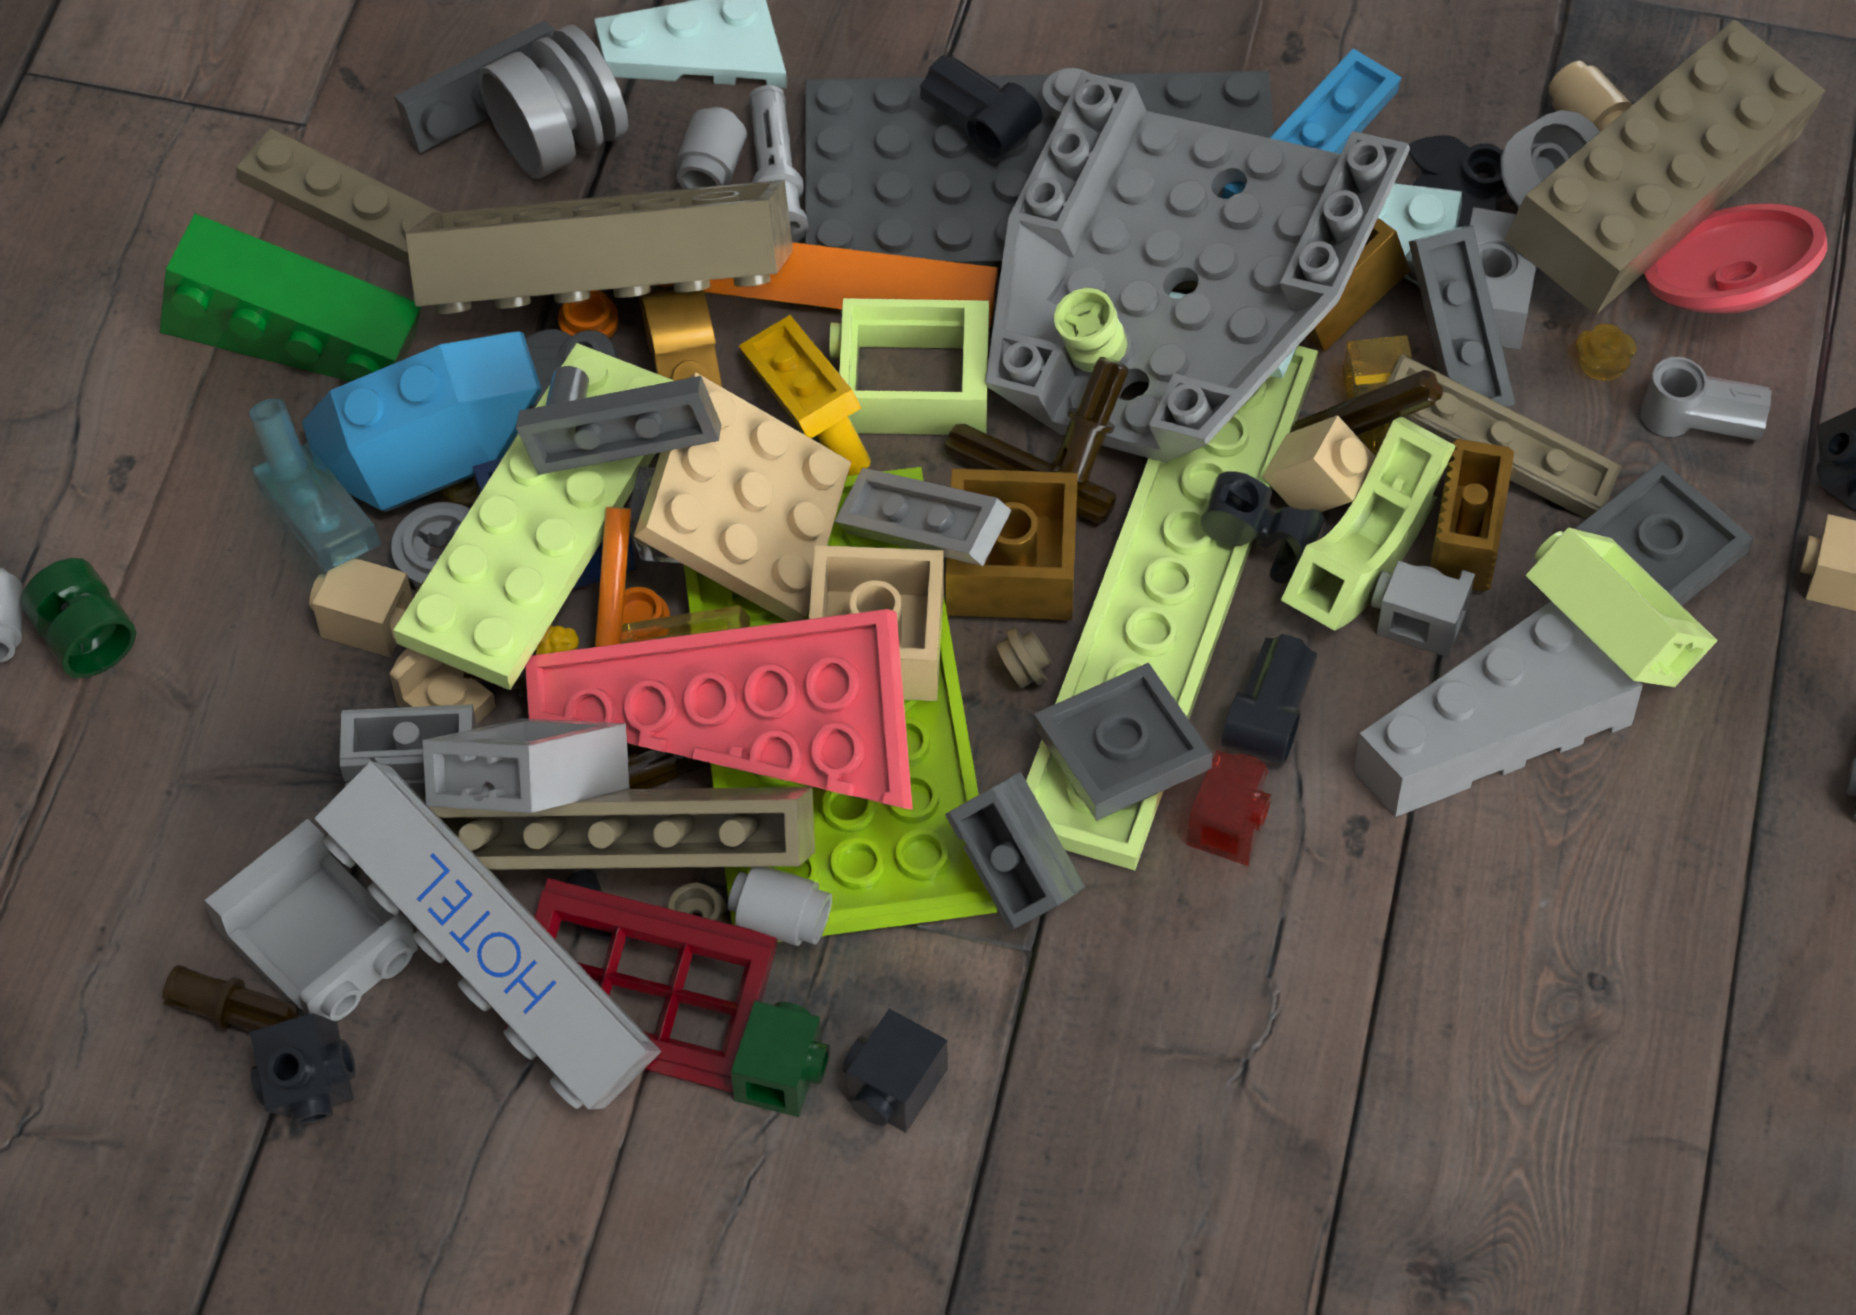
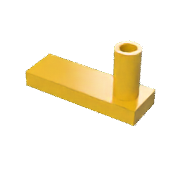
M791 315L738 345L749 366L802 433L809 438L817 436L821 445L851 461L847 476L859 475L862 468L870 466L871 459L848 417L862 407L851 387Z

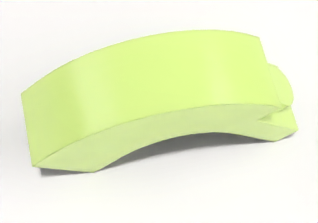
M1404 417L1394 419L1356 498L1341 520L1326 536L1306 545L1281 601L1334 631L1353 621L1372 602L1373 594L1382 571L1393 574L1397 562H1402L1417 538L1438 498L1433 493L1456 446Z

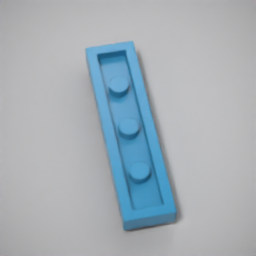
M1353 48L1270 138L1341 154L1351 132L1361 133L1397 94L1402 77ZM1243 182L1227 184L1224 187L1222 198L1229 199L1233 195L1241 193L1245 189L1246 184Z

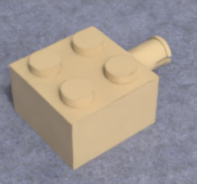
M815 545L809 619L883 609L896 611L904 700L937 701L944 598V550Z

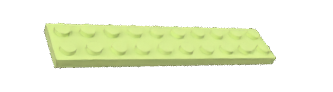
M1297 346L1283 379L1269 376L1207 445L1167 463L1151 458L1148 459L1055 704L1149 662L1184 714L1190 719L1254 541L1253 539L1248 544L1242 546H1230L1220 543L1204 532L1200 525L1201 515L1216 477L1223 472L1237 471L1248 474L1267 485L1272 491V487L1262 476L1286 434L1290 433L1292 426L1297 421L1317 365V350ZM1041 740L1026 782L1063 848L1066 851L1135 870L1163 791L1096 821L1043 740Z

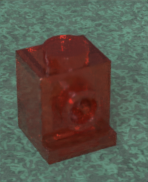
M1216 750L1212 759V769L1207 771L1190 812L1187 846L1249 866L1253 856L1256 831H1261L1272 801V794L1263 792L1268 768L1262 761L1249 755L1238 754L1234 756Z

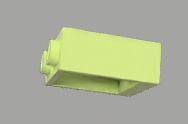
M843 298L842 323L830 324V359H840V372L838 373L851 387L862 407L848 416L857 434L949 435L955 424H966L987 434L988 386L986 384L989 353V301ZM859 347L963 349L962 392L857 391Z
M1569 527L1565 532H1556L1540 546L1535 554V559L1538 562L1526 574L1633 681L1676 687L1718 641L1612 538Z

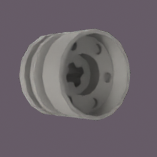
M574 24L565 25L555 30L552 39L544 37L534 41L531 49L533 61L521 51L512 52L481 68L478 79L481 95L499 137L521 169L533 179H541L572 163L576 155L574 142L585 151H595L601 148L603 139L605 141H614L626 135L629 127L627 110L622 94L608 64L586 33Z

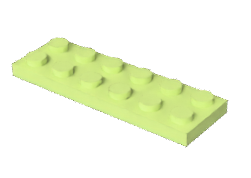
M578 343L575 344L561 366H574L587 374L589 378L587 398L674 381ZM550 385L536 407L546 406ZM518 434L393 629L396 644L511 690L602 542L606 507L624 506L656 453L538 475Z

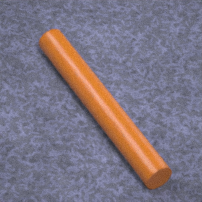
M606 507L595 647L621 644L631 508Z

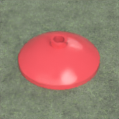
M1749 204L1721 209L1709 215L1644 273L1648 288L1656 297L1680 309L1715 314H1732L1753 310L1779 299L1800 286L1813 274L1827 252L1826 232L1819 218L1809 211L1783 204Z

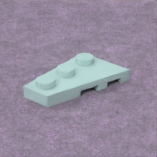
M693 0L594 19L601 55L614 77L676 81L683 74L713 76L714 84L736 85L737 78L764 79L766 80V85L787 88L786 71L766 0Z

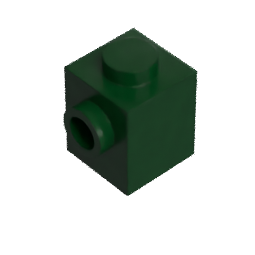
M754 1001L731 1070L734 1101L799 1117L810 1083L821 1084L829 1061L830 1045L822 1043L820 1017L811 1015L805 1008L790 1002H777L771 1005Z

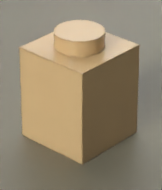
M1337 415L1286 434L1262 477L1290 507L1301 510L1317 509L1320 512H1324L1353 502L1376 457Z
M1828 514L1821 537L1808 536L1800 566L1801 573L1811 575L1806 596L1807 600L1856 611V520Z
M337 553L327 574H320L316 578L310 593L309 606L314 611L321 638L391 657L397 645L393 629L413 600L406 572Z

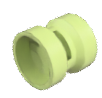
M1083 288L1071 292L1059 302L1054 313V323L1075 367L1085 372H1092L1095 363L1100 357L1111 358L1118 362L1123 358L1128 346L1127 336L1122 324L1118 320L1114 304L1106 293L1099 289Z

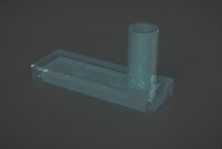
M272 398L261 401L253 406L249 416L267 462L252 468L258 487L321 569L327 572L380 546L381 542L374 524L309 444H300L285 402L281 399Z

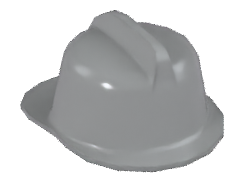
M1560 110L1541 117L1515 133L1506 142L1501 156L1502 179L1508 195L1518 208H1520L1527 193L1600 133L1592 121L1577 112Z

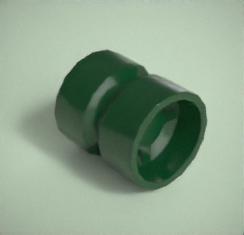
M68 558L45 567L28 582L22 591L20 605L24 614L39 636L46 639L49 650L64 672L73 678H88L105 672L121 661L134 645L137 634L134 624L118 601L111 597L108 587L92 564L83 558Z

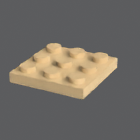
M695 372V373H694L692 376H690L689 378L697 377V376H701V375ZM701 376L722 424L719 441L660 453L634 537L788 622L799 621L807 616L810 606L815 545L827 546L851 461Z

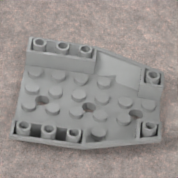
M1082 72L1008 217L986 375L988 388L1057 433L1065 436L1071 419L1067 416L1068 409L1071 407L1078 408L1092 372L1082 371L1072 363L1064 342L1056 330L1054 313L1059 302L1071 292L1083 288L1099 289L1106 293L1113 302L1118 320L1126 333L1128 344L1125 355L1119 361L1128 367V374L1109 419L1115 425L1113 433L1106 434L1102 446L1167 463L1207 445L1339 302L1410 151L1409 144L1352 131L1342 153H1334L1146 110L1135 83ZM1233 182H1243L1246 184L1245 189L1241 193L1235 194L1229 199L1218 197L1220 190L1227 184ZM1184 281L1198 282V286L1193 293L1187 294L1180 299L1169 297L1171 290L1177 284ZM1138 381L1149 383V387L1143 395L1132 400L1120 399L1122 391L1129 384Z

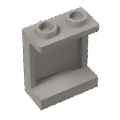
M306 819L206 898L205 903L215 931L284 1001L295 1004L300 1017L314 1013L337 1021L351 1013L358 1005L361 996L381 979H389L400 973L407 966L412 958V954L418 950V947L413 938L414 932L411 921L402 912L393 916L330 854L329 849L323 842L325 835L309 819Z

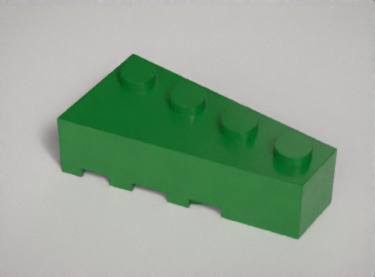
M194 213L165 270L159 333L351 382L405 359L416 336L422 306L416 307L413 300Z

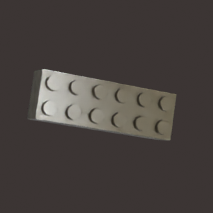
M1734 19L1527 193L1504 241L1597 315L1801 135L1826 90Z
M785 180L431 213L405 234L415 306L435 305V312L438 314L463 312L472 308V301L494 300L495 308L520 307L531 303L530 296L549 294L554 295V302L556 303L578 302L589 299L591 297L590 291L613 289L614 297H635L650 293V285L673 283L674 291L692 292L709 288L710 280L733 278L734 285L739 287L762 285L771 281L770 274H777L793 252Z

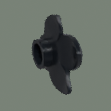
M1446 135L1425 137L1409 143L1410 151L1408 154L1423 172L1412 186L1462 191V207L1458 228L1470 226L1473 207L1496 211L1497 199L1507 193L1501 173V156L1503 153L1501 148L1492 144H1477L1470 148L1460 139ZM1484 173L1489 175L1491 178H1482L1477 176L1476 174Z

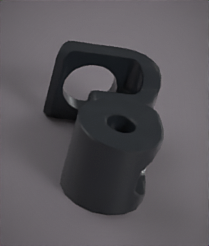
M1226 471L1219 474L1214 481L1200 518V525L1204 532L1214 540L1230 546H1242L1256 538V543L1266 548L1277 540L1282 539L1270 572V577L1279 583L1291 579L1306 545L1317 541L1324 523L1323 514L1317 509L1301 510L1292 507H1283L1274 511L1270 508L1269 504L1272 491L1267 485L1248 474L1237 471Z

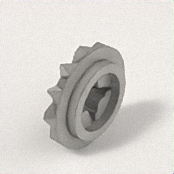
M450 502L428 504L408 514L397 526L391 541L392 557L397 570L406 572L417 590L422 586L438 560L435 558L433 560L430 546L441 547L447 540L450 541L470 508Z

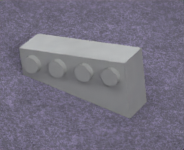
M1551 601L1359 733L1353 773L1397 817L1471 788L1472 781L1498 771L1502 775L1511 773L1525 767L1526 760L1554 749H1558L1562 753L1582 745L1585 737L1608 728L1613 733L1631 726L1643 685L1640 682L1633 681Z

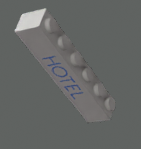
M370 761L314 818L328 833L323 842L330 852L350 868L356 863L373 880L368 886L371 895L393 915H397L402 911L418 928L413 934L417 944L435 961L442 963L447 959L460 972L463 978L458 982V985L463 993L484 1011H488L493 1007L509 1024L504 1030L506 1038L528 1059L533 1060L537 1055L555 1073L549 1080L551 1085L570 1105L577 1109L583 1104L588 1109H605L662 1052L429 806H426V803L391 766Z

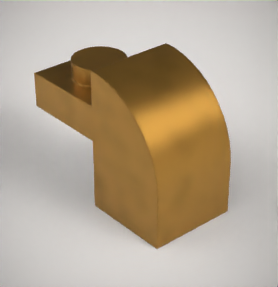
M674 286L650 290V293L639 296L649 352L653 354L656 374L676 381L687 379L696 372L722 387L714 346L716 342L704 291L676 292L674 291Z

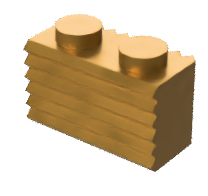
M1458 439L1452 442L1456 447L1448 462L1430 567L1437 569L1445 576L1458 580L1463 570L1474 573L1472 590L1484 592L1491 589L1514 451L1506 446Z

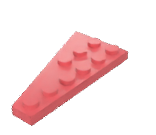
M883 609L532 655L525 666L529 719L626 723L627 743L913 810L896 611Z

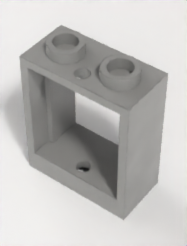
M521 718L422 740L426 806L534 813L629 789L626 723Z

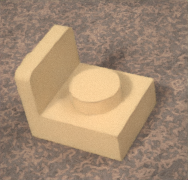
M407 648L398 657L393 669L390 671L396 703L400 708L473 704L476 724H478L496 707L493 693L477 680L463 678L464 671Z

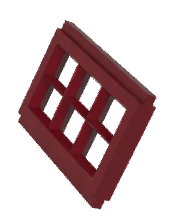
M547 878L545 888L541 893L535 919L555 940L561 920L612 933L603 968L577 962L592 979L599 981L598 985L609 996L612 986L615 985L666 998L656 1034L643 1031L662 1051L644 1070L733 1093L731 1070L754 1001H763L778 940L775 937L751 929ZM626 937L679 950L670 985L617 972ZM693 954L745 967L735 1002L683 989ZM679 1002L731 1015L722 1051L670 1038Z

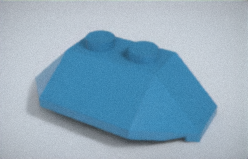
M516 331L440 344L334 388L322 398L301 422L319 478L381 511L388 512L474 477L472 466L502 458L518 432L516 423L519 411L529 409L530 405H534L542 392V388L524 333Z

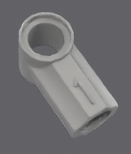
M1669 357L1663 359L1655 366L1640 407V417L1650 431L1663 437H1677L1693 428L1761 441L1770 410L1772 390L1765 386L1707 376L1702 367L1694 361L1684 357Z

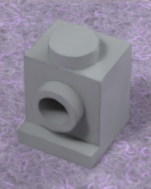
M1398 561L1393 574L1382 571L1373 594L1371 607L1381 610L1377 635L1449 658L1469 607L1475 574L1463 570L1458 580L1445 576L1437 569L1429 566H1414Z

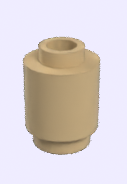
M1583 61L1572 62L1561 69L1552 79L1548 88V93L1553 98V108L1556 111L1577 112L1592 121L1600 132L1632 106V103L1596 66H1587Z

